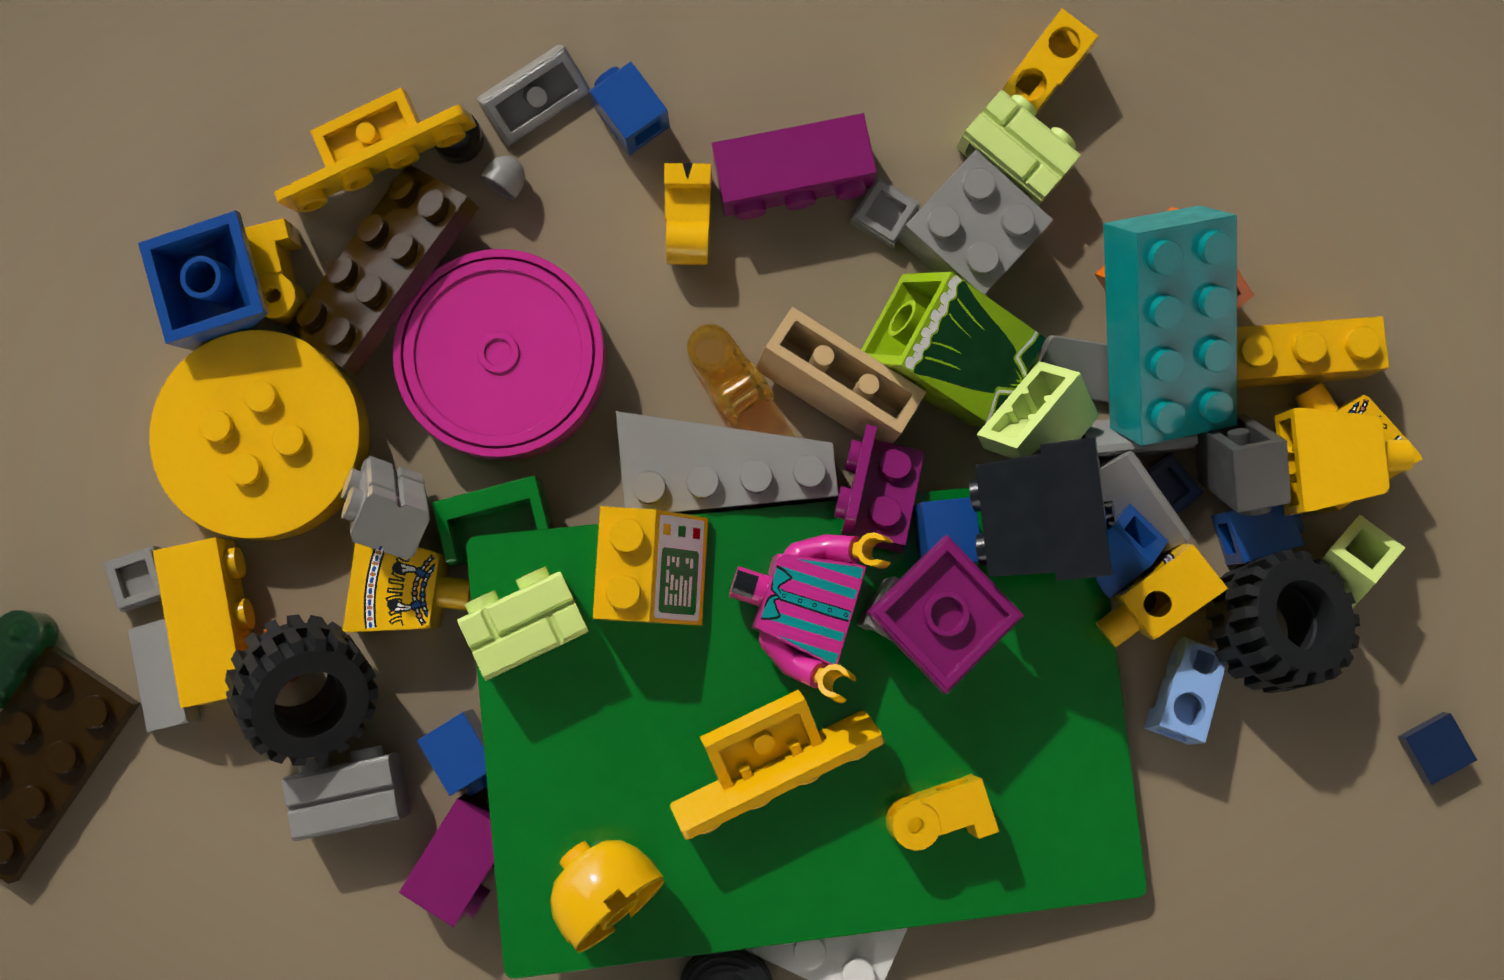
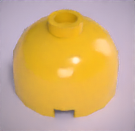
M605 840L593 847H590L586 841H583L569 850L559 862L564 870L557 877L553 885L550 899L552 916L562 936L568 943H571L578 953H581L616 931L613 925L628 913L630 918L634 916L661 888L664 883V876L645 853L622 840Z

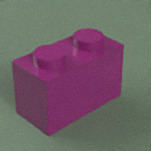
M467 793L457 798L399 891L401 895L453 928L465 914L474 919L491 892L490 889L484 886L495 868L489 806L474 796L469 797Z

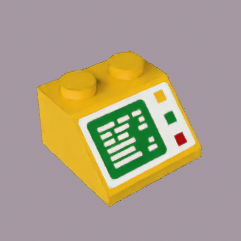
M600 506L593 620L702 626L708 518L655 509Z

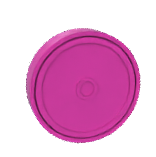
M490 249L457 257L432 272L399 318L393 341V368L400 394L415 419L434 437L455 450L479 459L515 461L531 458L557 447L570 438L588 419L596 406L604 385L607 371V349L599 318L589 298L572 277L558 266L539 256L511 249Z

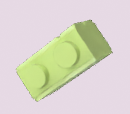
M1000 90L983 112L965 130L957 149L967 158L977 150L1034 203L1040 206L1070 172L1081 155L1074 150L1076 144L1068 133L1058 127H1053L1050 130L1035 117L1037 115L1036 110L1027 99L1017 94L1010 97L1006 92Z
M546 567L540 568L517 579L516 583L520 590L499 599L496 591H492L465 604L468 614L457 619L485 681L589 632L560 571L550 575Z

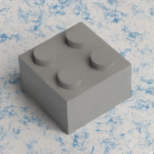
M975 150L910 219L901 232L898 241L932 272H953L985 295L1048 227L1053 219L981 153Z

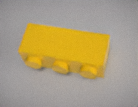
M1383 316L1237 327V388L1364 379L1389 368Z
M218 537L153 550L180 708L227 700L226 691H229V688L225 682L227 670L235 669L231 658L236 649L246 651L248 646L244 639L251 634L250 629L255 627L254 609L250 600L244 598L241 578L246 575L243 553L239 547H235L234 540Z

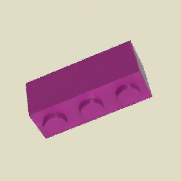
M864 113L712 143L713 162L724 216L736 215V218L739 220L760 217L766 213L767 208L786 205L788 210L804 209L814 205L818 198L836 195L838 200L858 198L866 194V189L871 188L877 174Z

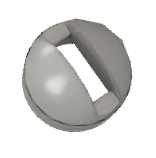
M506 155L492 160L481 174L480 179L500 196L514 201L525 184V172L522 164L516 158Z

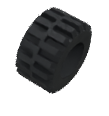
M1283 550L1233 568L1234 570L1226 572L1220 578L1228 589L1212 600L1214 605L1206 608V619L1212 621V628L1207 629L1209 641H1216L1218 650L1214 653L1219 662L1227 661L1229 664L1227 672L1234 679L1244 677V686L1252 690L1263 689L1264 693L1285 692L1335 679L1342 674L1341 668L1348 667L1351 664L1354 656L1350 650L1358 648L1360 637L1355 633V627L1360 626L1359 614H1354L1352 604L1356 602L1352 592L1346 593L1343 588L1345 580L1338 572L1332 574L1329 571L1330 564L1322 558L1313 560L1311 553L1302 550L1295 553L1292 550ZM1277 607L1285 618L1288 637L1284 634L1279 624Z
M299 614L287 616V624L281 626L278 625L275 619L264 624L267 632L261 636H258L253 631L244 639L248 646L246 651L236 649L231 661L235 669L227 670L225 678L229 691H226L228 703L245 739L249 740L252 748L260 755L267 752L271 761L280 764L289 757L293 766H305L307 758L314 757L315 761L320 763L329 760L328 752L337 748L341 754L350 746L347 740L351 736L360 738L365 732L366 728L362 721L373 718L376 708L371 700L378 698V686L373 680L376 677L373 668L350 635H346L342 631V627L333 621L327 625L322 617L310 615L307 623H304ZM308 672L328 673L322 689L309 701L296 706L275 704L281 689L293 678Z

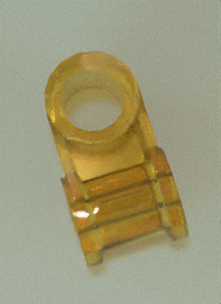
M705 324L696 328L690 334L687 342V355L691 368L706 387L707 393L718 410L732 427L739 423L738 416L762 399L769 402L775 397L762 374L746 358L731 335L723 327L716 324ZM706 339L719 341L725 349L724 357L715 363L701 361L695 353L701 341ZM746 387H750L749 389H747L746 391H744L742 394H740V395L737 396L736 398L731 399L733 396H735L736 394H738L740 391H742V390L745 389Z

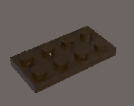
M414 166L405 167L400 175L391 182L388 191L372 213L360 224L358 232L341 255L332 262L327 274L310 297L301 304L296 316L287 328L356 377L480 207L465 194Z
M57 646L45 647L0 712V878L8 884L19 881L140 705V702Z

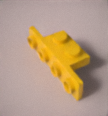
M400 87L310 130L325 167L276 190L274 195L279 204L294 211L305 213L317 210L327 204V197L337 192L361 189L374 180L373 175L388 168L401 169L410 166L418 161L420 153L436 145L443 148L460 142L465 138L466 131L476 127L472 115L461 105H455L420 122L408 93Z
M798 689L700 736L718 780L672 802L670 808L684 839L689 840L697 835L714 831L722 823L746 811L761 808L768 804L771 799L795 787L810 784L822 774L844 763L863 758L871 750L883 745L885 740L880 729L867 712L863 710L818 731L806 699Z

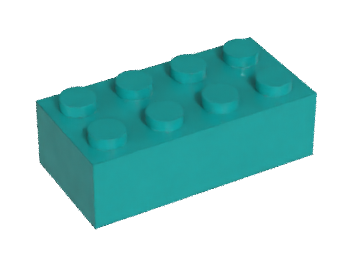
M1199 205L1103 223L1110 428L1137 444L1144 446L1237 425V215Z

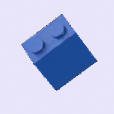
M235 210L138 243L165 344L195 351L200 346L218 337L252 329L268 314L240 212Z

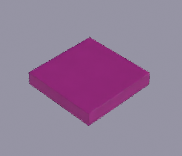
M948 535L943 536L866 612L874 623L942 694H947L1024 616Z

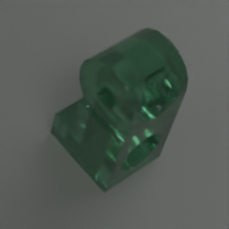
M13 610L5 613L0 618V709L5 707L45 647L56 645L59 629L56 621L50 615L37 611Z

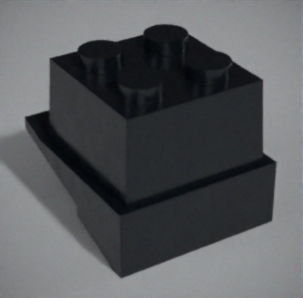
M1095 437L1040 444L1041 454L976 465L977 479L970 480L969 491L974 512L981 511L983 533L976 535V553L979 565L981 567L987 566L988 577L1055 573L1056 581H1071L1113 575L1107 522H1115V510L1113 501H1104Z

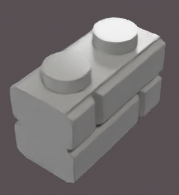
M369 456L367 459H364L360 471L352 468L346 478L341 493V498L346 500L341 518L350 521L352 542L373 549L383 546L385 553L408 560L411 556L415 555L430 520L423 474L401 466L394 470L392 463Z
M382 745L350 751L351 762L331 765L330 756H328L329 760L317 763L315 759L306 760L305 766H298V773L283 777V793L286 807H288L287 815L291 838L294 842L400 820L409 815L411 809L399 752L383 754Z

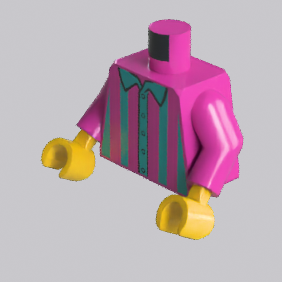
M875 532L867 533L862 538L859 536L824 534L791 543L786 548L784 554L773 556L767 575L738 566L729 592L730 598L757 606L752 629L760 632V647L780 671L812 688H819L822 694L837 703H844L847 699L833 692L835 680L846 676L856 682L854 674L838 665L866 570V566L856 563L862 561L866 565L879 569H885L891 563L885 560H874L872 551L876 544L879 542L893 543L889 537Z

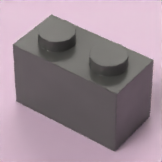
M1246 414L1237 415V425L1196 434L1198 438V444L1195 445L1198 482L1237 513L1249 516L1262 515L1270 512L1272 506L1291 503L1287 440Z

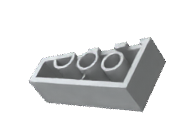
M616 411L625 508L655 509L694 515L835 501L838 497L834 449L831 442Z

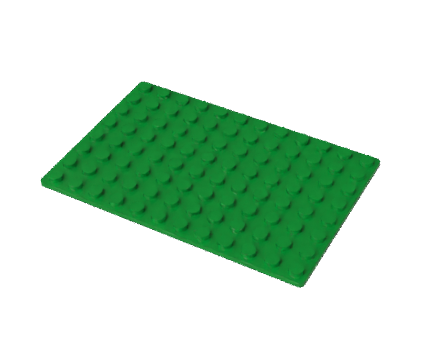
M969 488L919 492L916 493L914 506L922 502L970 497ZM837 501L694 514V516L708 518L702 626L593 620L599 524L471 537L466 544L471 601L492 591H496L499 599L520 590L516 583L517 579L546 567L550 575L561 572L589 631L487 681L483 678L477 665L504 973L511 979L1142 897L1146 892L1147 886L1117 650L1096 625L1097 621L1111 612L1110 599L1104 594L1095 577L1071 581H1056L1055 573L988 577L987 566L981 567L979 562L974 563L1024 616L964 676L963 680H960L947 694H942L894 642L873 630H864L856 625L880 581L893 576L900 579L918 561L913 516H911L906 545L902 554L876 547L873 548L874 560L879 559L891 562L887 568L879 569L866 565L862 561L856 563L866 566V570L838 661V665H841L855 675L856 682L846 676L835 680L833 692L847 699L844 703H837L822 694L819 688H812L783 674L760 647V632L752 629L757 606L729 597L731 584L738 566L767 575L773 556L784 554L786 548L791 543L824 534L840 535L844 520L834 518ZM978 511L980 533H983L981 511ZM798 689L806 699L818 731L863 710L867 712L882 732L885 743L871 750L863 758L844 763L822 774L810 784L795 787L771 799L768 804L761 808L746 811L722 823L710 833L700 834L689 840L684 839L670 808L672 802L718 780L700 736ZM973 774L983 780L999 829L998 833L978 839L968 832L967 827L944 835H939L928 848L914 851L905 848L890 835L886 826V815L893 802L902 797ZM605 840H622L639 848L654 862L664 876L663 885L634 916L630 918L628 913L614 924L613 927L616 931L593 947L578 953L571 943H568L562 936L551 911L550 899L553 885L557 877L564 870L559 864L561 858L583 841H586L590 847H593Z

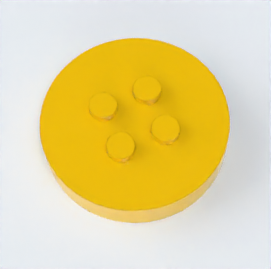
M248 330L227 334L211 340L197 348L176 366L165 381L156 399L150 422L149 444L153 467L161 486L171 501L186 516L199 525L219 534L249 540L273 541L298 536L316 528L332 517L344 505L346 500L341 498V493L350 470L353 468L360 471L364 459L368 458L370 427L362 396L353 380L341 366L307 342L291 335L267 330Z

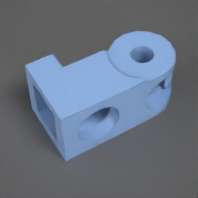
M1183 636L1177 641L1168 660L1166 677L1162 680L1154 708L1149 709L1144 729L1187 745L1206 743L1226 666V661L1219 662L1214 653L1218 649Z

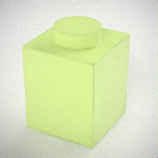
M1359 515L1322 559L1330 564L1329 571L1332 574L1338 572L1345 580L1343 588L1346 593L1352 592L1356 602L1352 604V608H1354L1398 558L1405 547Z

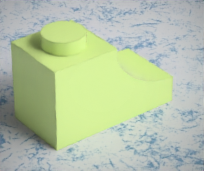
M1039 361L977 433V437L986 450L1012 459L1030 456L1040 449V444L1081 439L1099 415L1080 372Z

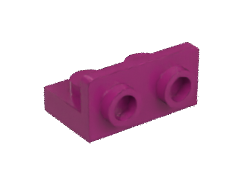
M867 424L862 442L851 441L845 471L854 473L851 488L841 486L834 518L844 520L840 535L859 536L862 538L867 533L875 532L889 537L893 541V543L879 542L875 545L876 548L902 554L906 545L925 451L875 440L877 427Z

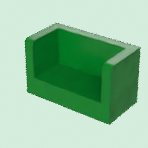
M535 475L432 502L445 560L450 565L459 566L468 563L466 544L473 536L554 528L543 482Z

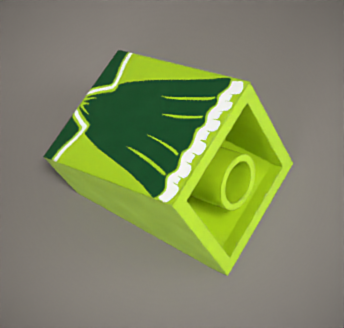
M953 272L902 274L861 350L925 390L927 393L923 400L971 426L983 427L1037 364L1038 352L1046 338Z

